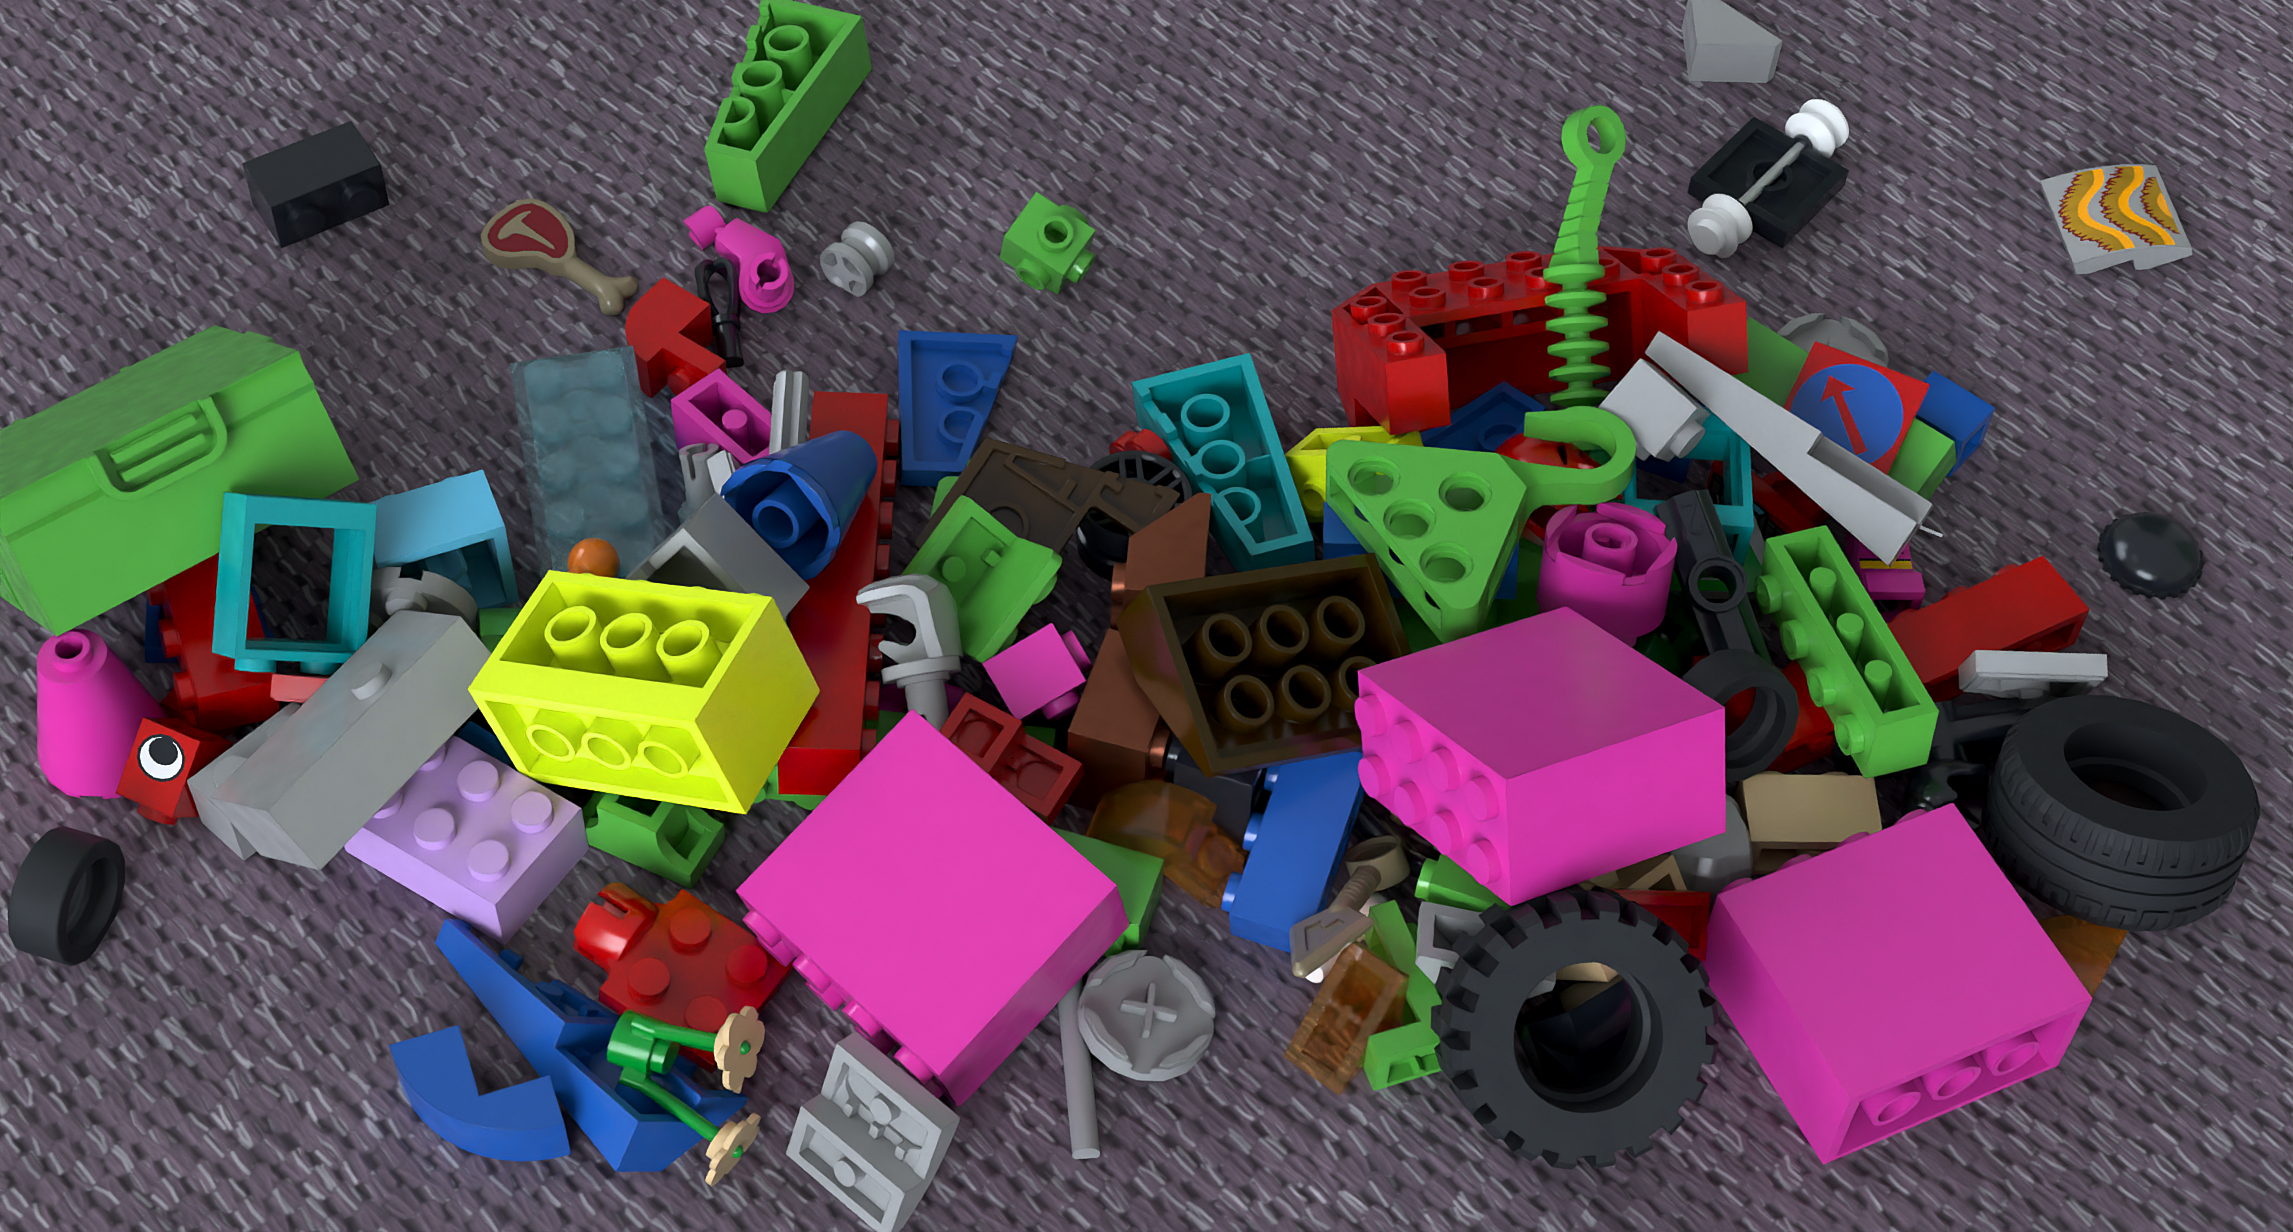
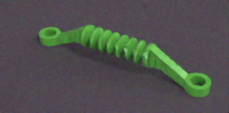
M1603 105L1589 106L1574 111L1567 117L1562 127L1561 140L1564 152L1570 162L1577 167L1578 171L1573 182L1574 187L1571 189L1568 199L1569 204L1564 213L1563 219L1565 221L1562 222L1558 234L1560 238L1557 239L1553 251L1555 255L1552 256L1549 268L1543 270V281L1562 285V291L1545 297L1544 301L1546 306L1564 310L1563 316L1546 322V330L1565 334L1564 341L1547 347V354L1565 358L1567 361V365L1549 371V379L1568 383L1567 390L1550 396V403L1567 408L1574 406L1594 407L1601 404L1611 393L1593 388V381L1609 376L1611 368L1591 363V357L1609 350L1608 342L1590 338V332L1608 325V318L1589 314L1588 308L1603 303L1607 299L1606 293L1587 289V283L1605 276V266L1599 264L1598 250H1596L1598 240L1595 233L1601 220L1599 217L1605 203L1603 200L1609 186L1607 183L1609 182L1614 164L1621 158L1625 150L1626 134L1619 116L1612 109ZM1589 124L1596 128L1600 136L1601 142L1598 153L1588 142L1587 128ZM1572 442L1601 466L1610 461V455L1600 446L1588 442ZM1615 498L1606 502H1615ZM1597 504L1594 507L1587 506V508L1591 512H1596Z

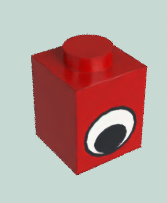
M143 717L115 793L139 803L137 813L159 823L176 825L178 818L200 817L187 780L231 748L234 742L178 718Z

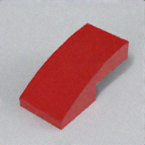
M965 692L939 730L941 734L1048 826L1052 825L1084 776L1083 763L1026 734L1023 721L968 692Z

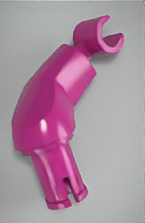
M712 206L702 207L683 221L691 230L689 232L690 238L701 250L715 242L716 253L720 257H725L735 263L737 273L739 274L740 298L747 307L758 313L767 314L775 313L787 305L793 295L794 277L788 264L785 249L779 239L739 218L732 220L726 225L721 215Z

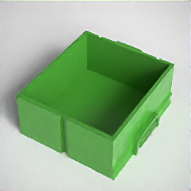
M213 325L132 366L127 365L119 369L120 373L26 419L19 418L13 421V424L1 429L0 597L20 611L24 610L27 616L58 637L219 553L224 492L325 498L358 481V475L315 389L314 381L303 364L299 350L276 344L271 337L252 331L243 334ZM255 523L254 534L273 524Z

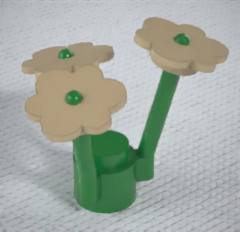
M744 1006L740 1014H730L725 1024L722 1025L718 1034L672 1025L638 1011L627 1009L619 1018L612 1032L607 1050V1060L609 1063L623 1068L619 1084L644 1093L711 1142L706 1152V1156L712 1160L709 1165L711 1169L706 1176L705 1182L712 1187L719 1182L724 1174L730 1172L740 1160L742 1154L752 1144L760 1129L757 1125L760 1122L761 1116L754 1112L746 1121L742 1120L738 1124L729 1121L720 1129L650 1077L655 1072L666 1075L673 1066L679 1047L682 1045L714 1052L717 1066L720 1070H723L722 1079L724 1087L733 1090V1093L740 1094L744 1077L750 1078L755 1072L757 1065L756 1054L760 1051L764 1041L765 1029L763 1023L758 1020L759 1013L756 1012L754 1007Z

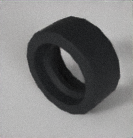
M1742 648L1719 650L1698 661L1681 678V680L1722 706L1733 695L1747 688L1756 687L1753 708L1746 720L1737 730L1725 738V783L1742 781L1765 770L1783 753L1795 732L1799 715L1797 691L1785 675L1762 657Z
M66 826L48 830L29 851L21 864L12 888L8 908V933L14 947L25 953L68 966H75L87 961L101 943L114 921L121 904L125 884V858L119 844L107 838Z

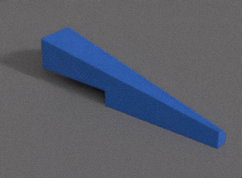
M445 919L435 944L540 1077L550 1075L556 1097L616 1172L662 1171L704 1138L644 1093L619 1084L623 1068L611 1064L607 1060L609 1041L620 1018L618 1015L560 979L553 980L551 983L540 981L535 984L517 973L523 964L524 957L511 949L502 950L498 956L470 932L472 925L464 920ZM683 1055L676 1057L673 1066L666 1075L655 1072L650 1077L717 1127L745 1106L748 1097L742 1092L737 1094L729 1089L706 1090L693 1082L691 1077L697 1069V1064Z

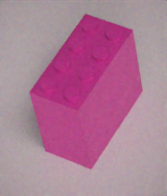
M1567 606L1358 670L1359 698L1355 701L1354 708L1356 720L1362 734L1363 759L1359 761L1358 773L1365 792L1399 817L1405 825L1410 826L1433 844L1440 853L1447 855L1472 875L1479 884L1486 886L1510 906L1726 832L1725 707Z
M911 709L736 890L749 909V912L742 920L758 936L756 940L784 967H787L795 959L792 966L807 980L805 985L826 1006L835 1012L842 1004L846 1005L842 1011L856 1025L854 1027L856 1032L885 1056L894 1049L896 1053L893 1058L908 1075L937 1099L944 1094L957 1107L962 1105L988 1079L1130 926L1117 885L914 709Z
M1954 803L1927 812L1925 809L1914 810L1899 819L1894 826L1871 835L1868 832H1858L1843 840L1833 850L1812 858L1807 854L1799 855L1787 861L1774 873L1753 881L1751 878H1741L1728 884L1716 897L1706 928L1708 933L1706 961H1701L1710 978L1708 985L1823 1165L2058 1066L2093 999Z

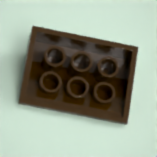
M1374 552L1148 585L1115 620L1137 683L1206 778L1361 751L1362 734L1356 720L1354 708L1355 701L1359 698L1358 670L1412 654Z

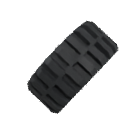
M1574 884L1516 904L1505 911L1494 903L1478 916L1485 926L1473 938L1465 931H1462L1451 948L1459 955V958L1453 969L1441 966L1435 988L1443 995L1442 1005L1431 1007V1029L1440 1039V1043L1434 1048L1439 1067L1451 1082L1449 1087L1476 1121L1495 1140L1501 1139L1513 1153L1530 1161H1533L1538 1156H1542L1551 1167L1573 1170L1577 1165V1158H1583L1593 1169L1614 1166L1616 1162L1614 1152L1624 1148L1636 1158L1653 1149L1649 1136L1661 1127L1672 1135L1685 1121L1677 1111L1687 1097L1699 1103L1708 1085L1698 1075L1702 1063L1715 1064L1719 1042L1707 1033V1026H1712L1719 1022L1717 1000L1704 991L1703 988L1708 985L1710 978L1702 962L1688 952L1689 944L1672 927L1635 901H1629L1617 892L1597 885L1591 890H1585L1580 885ZM1601 963L1615 970L1627 983L1631 998V1020L1628 1033L1616 1055L1607 1065L1593 1075L1571 1083L1548 1084L1539 1082L1529 1076L1519 1065L1515 1057L1514 1029L1519 1011L1531 991L1547 976L1574 964Z

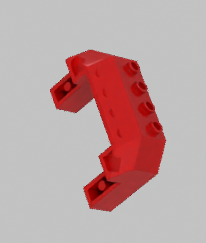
M1598 246L1596 248L1598 250L1599 264L1605 266V276L1587 283V289L1606 293L1607 300L1588 308L1589 314L1608 318V325L1590 332V338L1608 342L1609 350L1591 357V363L1610 367L1611 374L1593 381V384L1616 380L1620 382L1641 358L1655 365L1679 387L1682 386L1645 353L1658 331L1729 375L1748 373L1746 301L1725 287L1722 282L1715 280L1701 270L1699 266L1678 254L1675 249L1666 247L1634 249ZM1518 251L1506 255L1504 262L1484 265L1483 262L1475 260L1458 261L1450 264L1448 271L1427 274L1421 270L1399 271L1391 275V281L1373 283L1332 309L1337 387L1350 427L1382 426L1391 436L1413 431L1425 432L1430 428L1451 425V409L1464 407L1503 381L1528 396L1568 389V383L1549 379V371L1567 365L1565 358L1547 354L1548 346L1565 340V334L1546 330L1547 321L1564 315L1563 309L1546 306L1544 301L1545 297L1562 291V285L1543 281V270L1549 268L1552 256L1555 254L1541 255L1535 251Z

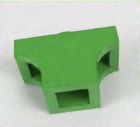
M595 791L582 810L588 845L690 889L694 888L726 839L724 824L709 816L700 807Z

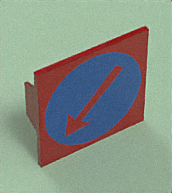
M1815 341L1783 408L1821 431L1831 441L1888 475L1930 388V384Z

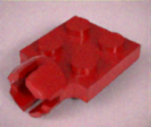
M611 882L597 894L606 900L603 907L590 902L580 916L573 932L576 937L573 942L575 951L605 970L608 979L599 988L598 1001L619 1015H622L627 1009H632L672 1025L718 1034L722 1025L725 1024L728 1016L732 1013L740 1014L744 1006L754 1007L756 1012L760 1014L791 975L794 968L792 966L793 961L787 967H784L756 940L757 937L684 889H681L674 899L663 904L650 901L625 883ZM680 1045L678 1054L680 1056L683 1055L712 1074L718 1067L714 1052Z

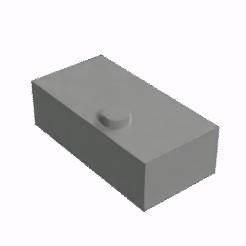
M398 609L209 799L260 855L321 870L479 708L468 688L490 657L491 652L461 616Z

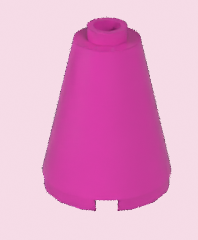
M71 629L58 637L53 635L42 645L37 656V755L40 767L48 781L66 795L81 798L80 795L102 796L103 799L121 797V795L115 792L143 717L169 718L160 703L97 633L86 629Z

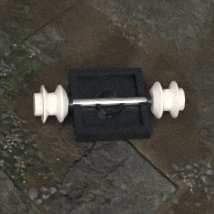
M1811 99L1803 104L1799 113L1792 115L1788 119L1785 126V134L1756 117H1753L1690 179L1687 193L1703 202L1702 208L1696 209L1688 218V231L1694 245L1705 254H1715L1720 258H1727L1736 251L1738 244L1745 242L1751 236L1753 231L1777 246L1784 248L1845 186L1849 170L1829 159L1834 153L1835 148L1842 146L1849 135L1848 123L1841 110L1825 100Z

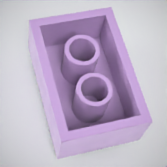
M454 734L344 845L345 851L457 918L466 921L472 927L504 946L589 850L582 809L579 806Z

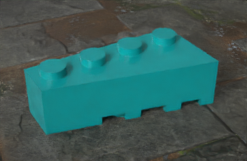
M1250 353L1131 382L1137 423L1140 429H1149L1163 440L1172 455L1173 463L1183 471L1189 480L1192 496L1197 493H1211L1209 532L1237 572L1316 561L1314 540Z

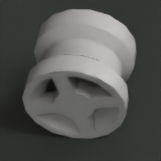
M859 221L851 223L843 231L840 243L830 244L820 255V265L828 280L857 297L864 295L874 283V275L885 274L895 262L894 251L886 237L875 227Z

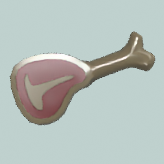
M533 198L516 201L493 216L482 231V250L485 258L490 263L506 269L538 268L551 275L566 277L596 296L599 300L601 312L604 315H618L624 310V300L638 292L637 278L632 276L609 277L578 257L575 236L568 221L560 212L544 201Z

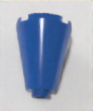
M839 430L747 462L738 468L725 482L720 496L724 495V500L805 581L816 577L835 558L877 474V459L873 449L865 439L851 431Z

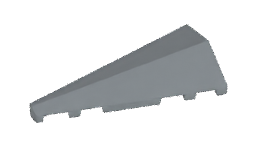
M1658 331L1645 351L1660 367L1890 568L1934 508L1933 503L1831 441L1818 429L1662 332Z

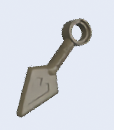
M1381 835L1355 844L1345 852L1343 859L1350 879L1328 909L1294 924L1289 930L1291 965L1294 976L1300 978L1307 977L1371 929L1374 924L1373 919L1360 912L1373 892L1384 890L1400 883L1411 871L1402 841L1398 836Z

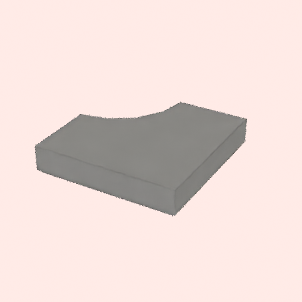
M1975 650L1958 667L1959 689H1963V692L1985 693L2006 699L2018 697L2020 703L2025 708L2035 709L2054 699L2090 693L2108 677L2107 654Z

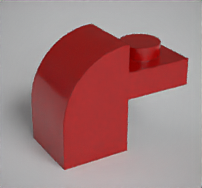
M663 277L633 305L625 324L630 369L636 385L647 396L653 398L667 384L677 396L718 368L727 375L726 360L705 349L714 341L709 303Z

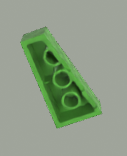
M793 0L760 1L758 6L759 20L757 25H751L746 37L748 49L742 63H737L731 76L733 83L732 91L728 98H723L704 148L717 201L763 213L770 211L872 69L862 16Z

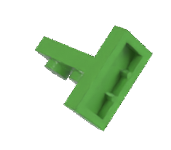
M1396 900L1370 906L1368 917L1373 919L1374 924L1365 933L1364 939L1403 1025L1371 1035L1368 1038L1363 1068L1373 1091L1442 1071L1434 1048L1440 1043V1039L1431 1029V1007L1442 1005L1443 995L1415 964L1418 928L1414 922H1405Z

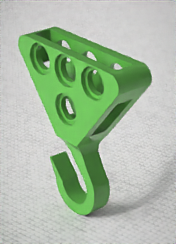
M1574 406L1558 411L1525 413L1524 437L1564 443L1588 442L1606 450L1612 459L1605 465L1594 469H1574L1527 463L1491 452L1339 440L1332 443L1326 452V501L1368 553H1375L1382 571L1441 643L1445 644L1481 632L1526 521L1535 509L1542 505L1600 504L1617 497L1626 489L1633 476L1636 442L1631 429L1623 420L1606 410L1589 406ZM1355 507L1360 510L1369 522L1360 519L1355 514ZM1391 549L1404 565L1397 563L1391 558L1389 554ZM1426 593L1431 596L1440 609L1428 603L1425 597Z

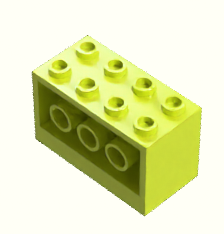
M549 570L477 674L468 691L518 772L536 782L747 814L818 696L820 689L773 597L757 593L744 594L711 590L700 586L686 587L652 583L641 579L627 580L596 576L590 573L577 574Z

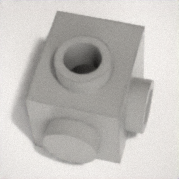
M1641 358L1598 407L1616 415L1628 425L1636 442L1635 455L1643 461L1650 454L1667 462L1675 455L1679 458L1686 456L1704 436L1706 430L1701 425L1710 415L1706 409L1660 369Z

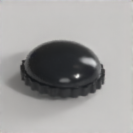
M2154 512L2126 514L2121 519H2114L2111 525H2106L2104 533L2100 534L2097 551L2100 552L2098 560L2103 563V571L2109 573L2110 579L2113 582H2118L2122 589H2129L2134 595L2141 594L2148 599L2158 597L2161 600L2166 599V597L2176 598L2180 593H2188L2189 588L2195 587L2197 579H2200L2203 571L2201 569H2203L2204 561L2201 556L2203 552L2199 550L2198 542L2183 524L2169 516Z

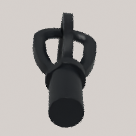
M719 257L714 261L705 259L695 267L697 293L700 299L710 304L713 336H715L718 356L726 360V368L741 367L744 365V359L739 338V331L741 329L739 321L741 298L736 265L732 260L725 257ZM715 272L726 280L729 287L727 312L719 314L707 285L710 277Z

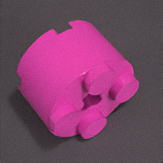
M1603 502L1597 504L1596 512L1576 514L1578 504L1559 510L1550 518L1546 526L1536 592V600L1539 606L1537 615L1567 606L1632 648L1636 644L1637 637L1653 631L1661 624L1665 617L1677 552L1675 537L1671 542L1664 535L1666 525L1658 517L1645 510L1626 504Z

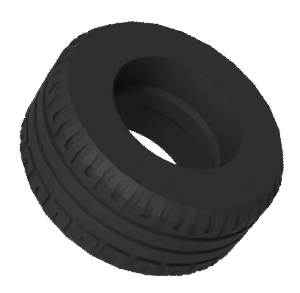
M2076 695L2054 699L2040 705L2021 716L2010 727L1989 783L1981 815L1984 834L1998 863L2018 885L2038 900L2069 916L2099 926L2127 931H2163L2183 927L2215 912L2228 899L2252 842L2261 808L2252 778L2240 758L2222 740L2197 723L2170 710L2139 700L2110 695Z

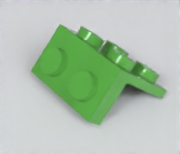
M960 495L901 575L913 573L927 574L948 587L956 601L963 655L979 663H984L1012 645L1018 633L1017 624L1032 604L1041 602L1053 589L1057 581L1056 572L1062 564V557L1050 548L1017 537L971 498Z

